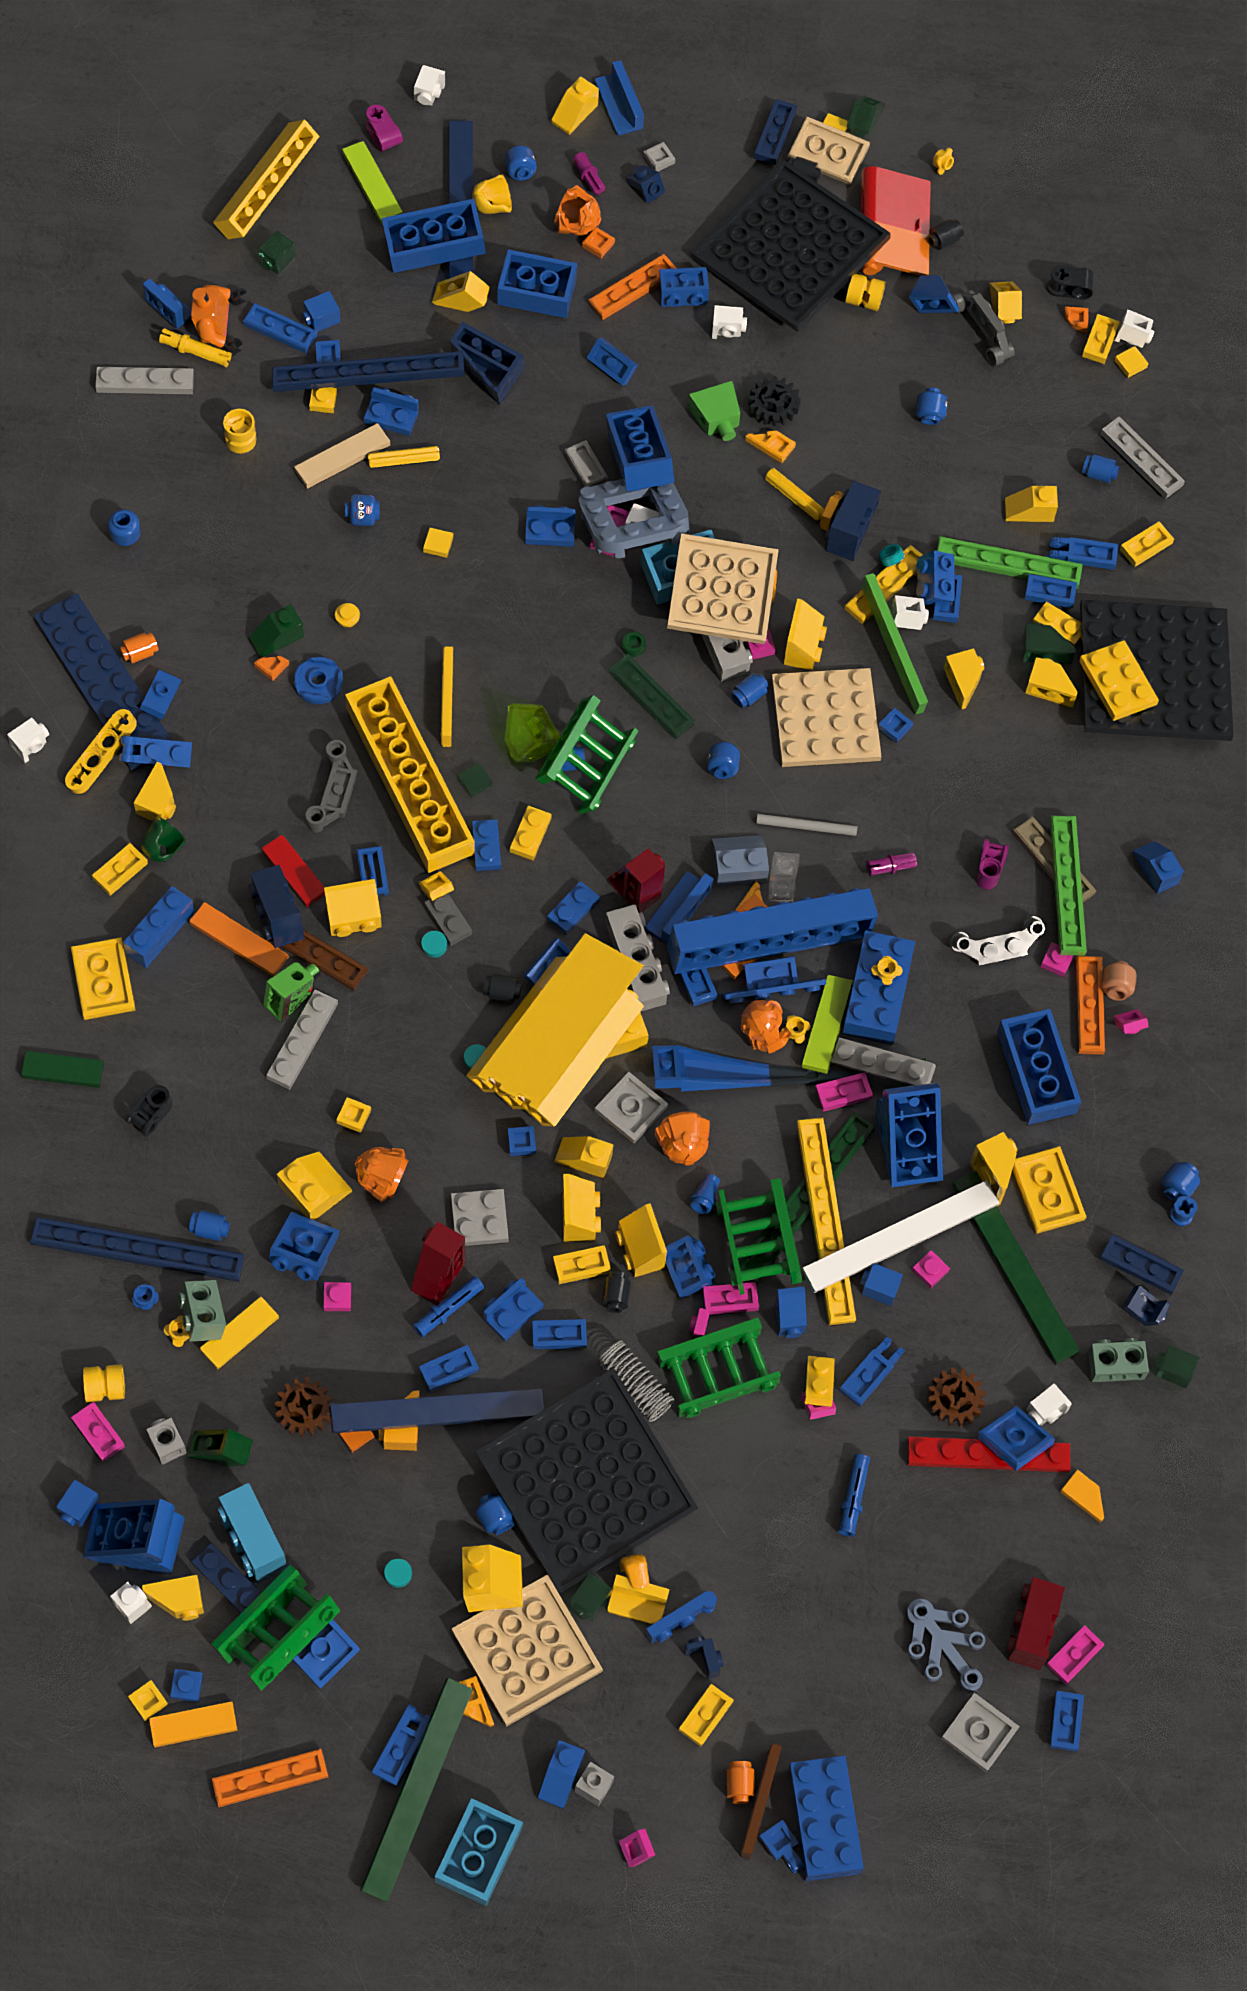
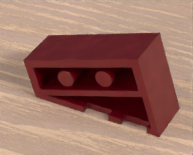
M648 848L608 877L606 881L629 906L636 905L638 913L644 912L662 897L665 862L659 854H654Z
M438 1221L433 1228L429 1227L422 1238L424 1243L411 1288L412 1292L436 1306L440 1304L465 1264V1237Z
M1035 1577L1032 1578L1030 1584H1024L1020 1597L1021 1600H1024L1022 1610L1017 1609L1013 1625L1017 1626L1015 1636L1010 1635L1006 1646V1651L1010 1652L1008 1661L1040 1671L1048 1659L1049 1651L1047 1650L1050 1639L1054 1635V1625L1059 1614L1065 1589L1064 1586Z

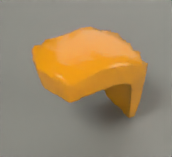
M634 1554L623 1557L619 1562L621 1572L625 1571L633 1589L647 1587L649 1585V1576L645 1556Z

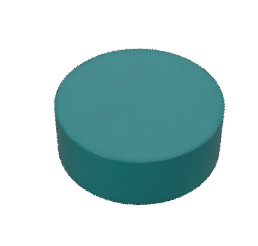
M898 544L888 545L879 553V559L883 566H893L904 558V552Z
M439 931L426 933L421 941L422 950L427 956L432 958L442 956L447 950L445 935Z
M479 1044L468 1047L464 1053L465 1066L471 1070L487 1048Z
M403 1559L391 1560L385 1567V1579L394 1588L406 1586L412 1578L410 1564Z

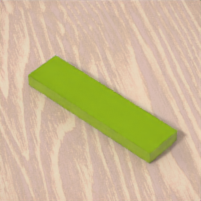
M364 141L343 148L342 154L381 225H383L382 218L403 214Z
M832 975L827 976L802 1068L828 1073L853 986V980Z

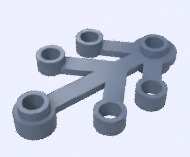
M916 1599L911 1602L907 1610V1616L910 1622L914 1624L912 1642L908 1647V1655L912 1659H920L924 1655L925 1646L922 1640L925 1628L932 1636L929 1663L924 1672L925 1678L928 1681L935 1682L941 1677L940 1658L942 1650L960 1673L959 1683L961 1688L970 1693L977 1691L983 1682L981 1673L967 1665L952 1643L969 1646L973 1650H979L985 1644V1636L981 1632H973L970 1635L941 1630L935 1622L952 1623L955 1627L962 1628L969 1619L967 1612L959 1609L955 1612L937 1610L925 1599ZM923 1608L926 1611V1615L919 1616L916 1610ZM960 1614L964 1617L965 1621L958 1623L955 1620V1616ZM979 1637L981 1644H973L972 1638ZM918 1646L921 1649V1653L916 1655L912 1652L911 1648ZM930 1668L936 1669L938 1676H930L928 1670ZM974 1675L977 1682L969 1683L967 1676Z

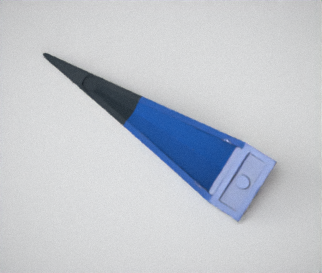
M679 1045L652 1046L655 1088H680L681 1092L820 1083L858 1074L828 1071L826 1074L808 1069L769 1065L724 1057Z

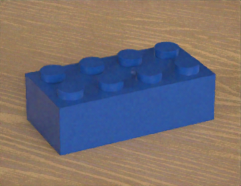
M475 199L382 218L393 273L486 254Z
M653 405L606 414L608 438L626 492L674 483L672 457Z
M865 930L844 1024V1035L893 1045L915 941ZM883 956H890L897 962L898 966L902 967V974L896 976L890 985H884L882 980L871 972L872 966L878 965Z
M1051 1009L1001 1020L997 1034L1027 1125L1076 1114L1081 1105V1099Z
M846 1756L790 1763L788 1776L801 1860L804 1864L802 1866L805 1882L861 1874L864 1867Z

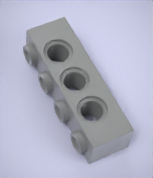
M701 634L721 682L749 674L750 664L753 663L750 650H745L744 641ZM725 649H732L734 652H727Z
M636 905L606 912L605 923L614 949L630 958L635 955H641L645 958L637 961L644 966L628 987V989L638 995V1001L644 1005L641 1011L666 1005L667 995L670 994L666 979L662 980L659 973L662 972L660 960L658 957L654 958L652 949H654L651 935H646L644 927H646L643 913H638ZM631 932L636 934V937L628 938L625 934ZM648 977L652 982L643 983L640 979Z

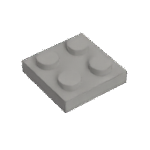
M628 1072L595 1107L594 1112L634 1144L668 1108V1103Z
M504 1189L451 1194L454 1231L465 1237V1246L509 1242Z
M974 1693L941 1739L987 1773L1020 1726Z

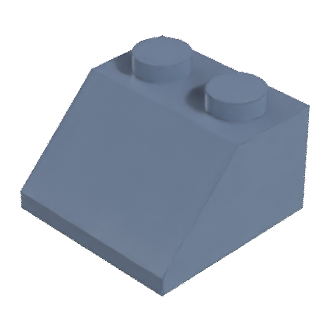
M762 835L715 838L711 840L717 887L754 884L755 882L759 884L767 883L769 865L767 848Z

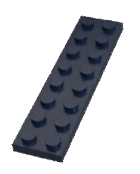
M78 593L34 615L37 625L102 727L105 726L116 711L126 709L132 713L137 721L136 728L130 737L172 741L158 717L140 710L145 697ZM121 719L119 721L121 725H127L129 723L127 719ZM115 728L112 729L118 736L121 734ZM109 736L114 744L115 738L113 736ZM123 745L118 750L120 754L123 752ZM133 745L132 755H139L140 745ZM125 762L131 772L146 765L145 763Z

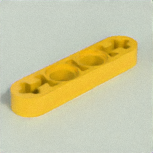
M126 709L116 711L67 773L65 783L73 793L82 794L90 788L123 745L121 744V736H130L135 730L137 721L130 711ZM121 719H127L129 723L127 725H121L119 721ZM115 728L121 734L118 736L112 729ZM107 736L115 738V742L111 747H103L102 745L103 740ZM92 756H98L99 763L95 767H88V759ZM84 767V769L90 774L87 775L85 772L83 773L81 769ZM77 778L81 779L83 782L79 785L77 783L75 784L73 780Z

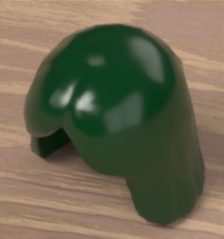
M156 816L143 835L140 847L150 860L165 862L170 860L186 844V839L172 824ZM160 845L166 847V855L161 851Z

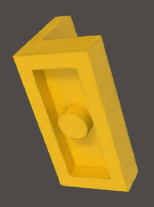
M616 1574L607 1611L611 1614L653 1625L663 1617L670 1589L649 1584L645 1588L633 1589L628 1577Z

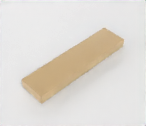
M377 423L294 466L295 472L308 489L367 458L368 454L377 453L390 446V440Z

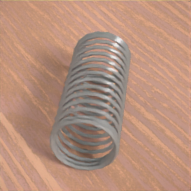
M618 1341L599 1357L597 1364L601 1366L602 1370H606L605 1373L615 1365L614 1369L616 1371L619 1370L617 1374L619 1376L623 1374L620 1379L623 1381L628 1378L624 1382L625 1386L631 1383L627 1388L628 1392L636 1387L630 1393L631 1397L639 1392L633 1398L634 1402L645 1395L640 1402L635 1404L638 1405L637 1407L641 1410V1413L645 1414L648 1422H652L671 1407L674 1403V1398L669 1396V1393L663 1395L665 1388L660 1389L662 1384L656 1385L658 1380H652L654 1375L648 1376L649 1370L643 1372L646 1366L640 1367L642 1362L636 1363L638 1357L632 1358L634 1353H629L630 1348L624 1349L626 1344L623 1341ZM648 1400L643 1407L639 1408L642 1403ZM652 1404L648 1411L643 1412L645 1408Z

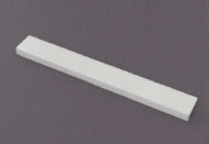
M986 1180L803 1267L802 1272L813 1293H816L872 1266L873 1263L881 1262L997 1206L999 1201Z

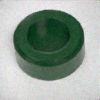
M636 631L626 633L622 638V651L629 657L642 655L646 649L645 637Z

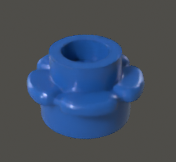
M140 1285L133 1291L134 1297L132 1302L137 1308L141 1307L142 1310H149L153 1307V1304L158 1302V1293L155 1292V1288L151 1285ZM144 1295L148 1296L146 1300L143 1299Z

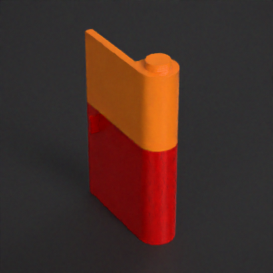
M875 166L864 168L861 172L860 212L889 231L891 239L860 271L866 275H874L881 271L883 267H888L919 276H928L929 242L927 236L930 229V181Z

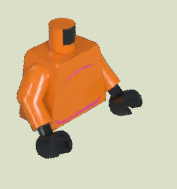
M205 285L193 291L191 317L202 343H211L219 348L224 347L226 352L232 353V356L241 351L238 348L242 345L240 339L226 340L229 312L228 299L235 306L246 302V300L240 297L247 293L245 289L240 288L230 292L229 288Z

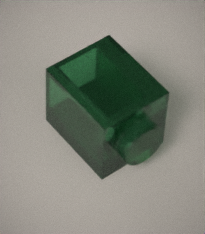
M276 231L259 248L261 265L266 270H272L279 275L296 257L295 242L279 231Z
M1169 1345L1166 1352H1160L1155 1366L1159 1370L1156 1377L1187 1388L1200 1357Z
M589 1573L571 1598L570 1606L573 1607L572 1612L583 1620L588 1618L593 1621L611 1597L612 1588Z

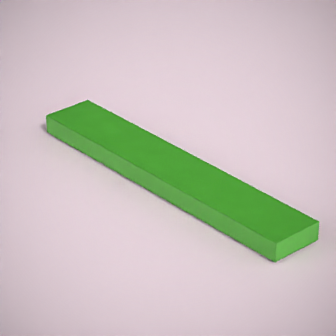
M939 536L936 550L953 554L954 565L1024 579H1028L1029 574L1077 582L1076 589L1079 587L1083 566L1080 563Z
M875 574L865 575L862 589L915 715L923 713L928 703L926 695Z
M1051 815L1049 820L1060 955L1085 956L1087 949L1076 816Z

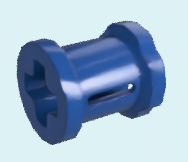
M1189 1196L1179 1197L1171 1208V1221L1178 1226L1189 1225L1198 1209L1196 1201Z

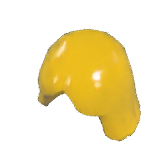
M498 175L475 185L472 199H475L476 208L479 212L483 214L511 212V195L503 175Z

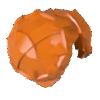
M576 185L571 189L567 188L553 223L557 227L558 234L586 235L599 226L601 222L600 209L597 201Z
M755 1000L746 1007L741 1015V1030L745 1033L753 1050L758 1049L768 1052V1054L773 1053L784 1047L792 1034L788 1028L779 1033L783 1011L777 1001Z
M694 1112L671 1114L663 1119L661 1124L655 1129V1137L659 1145L662 1146L664 1154L676 1164L680 1163L689 1166L698 1161L708 1149L710 1121Z
M374 1147L356 1159V1175L359 1184L380 1202L392 1199L409 1161L405 1158L404 1149Z

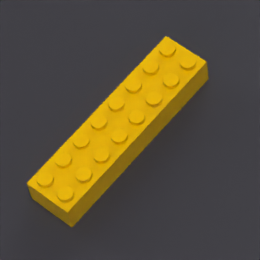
M390 676L345 694L346 709L427 872H433L474 855L475 841L392 677Z

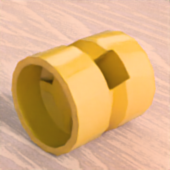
M857 273L852 275L846 303L855 306L864 304L866 309L878 311L886 281L875 278L869 281L864 275Z
M234 409L228 412L223 420L227 447L235 453L249 452L254 448L257 440L253 415L245 409Z
M122 1364L107 1365L105 1370H102L99 1366L84 1367L83 1382L86 1402L102 1401L104 1396H107L109 1400L125 1399Z

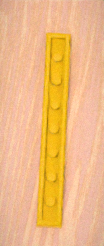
M815 1118L798 1120L796 1125L818 1260L843 1249L844 1242L824 1119ZM849 1277L824 1288L823 1294L828 1325L854 1323L856 1316Z

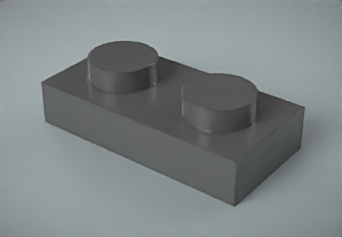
M448 893L434 901L429 899L424 902L426 910L441 933L445 935L450 946L472 935L471 927Z

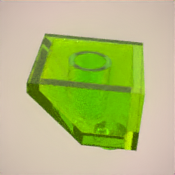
M511 703L508 706L505 743L509 748L512 758L516 762H533L550 754L560 734L543 705Z

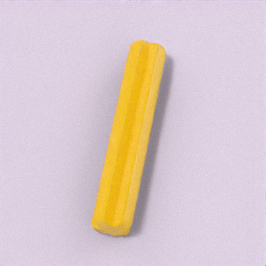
M438 446L368 454V462L371 468L440 459Z
M771 468L767 472L765 479L812 518L815 520L821 519L825 510L821 505L775 468Z

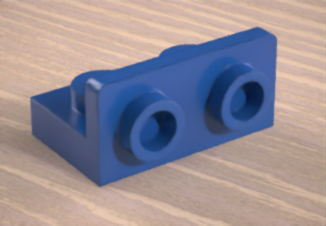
M706 267L659 269L662 307L708 304L709 283Z
M150 278L143 283L145 300L176 329L192 318V310L164 284H156Z
M373 387L364 423L372 426L378 423L382 429L410 436L419 414V401L410 395H400L385 388L378 389Z
M541 505L527 507L525 544L574 547L576 510L568 507L548 508Z
M685 1236L666 1246L667 1255L665 1263L679 1297L685 1298L705 1286H716L713 1280L715 1278L714 1270L709 1263H706L704 1258L705 1248L700 1240Z
M520 1278L517 1282L515 1280L511 1281L503 1289L504 1293L498 1299L492 1298L483 1308V1320L504 1342L544 1308V1304L530 1291L523 1278Z

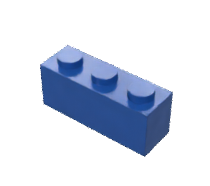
M171 886L123 942L126 955L144 968H147L193 915L192 899Z

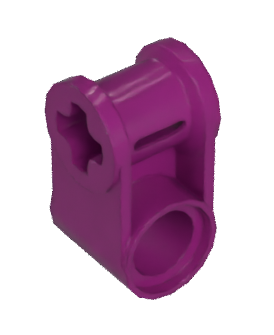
M376 104L368 107L366 111V130L372 137L377 149L383 152L403 142L402 134L386 109Z
M984 839L976 875V882L981 888L989 890L997 886L1005 864L1009 844L1003 846L989 842V839ZM984 872H990L993 876L986 875Z

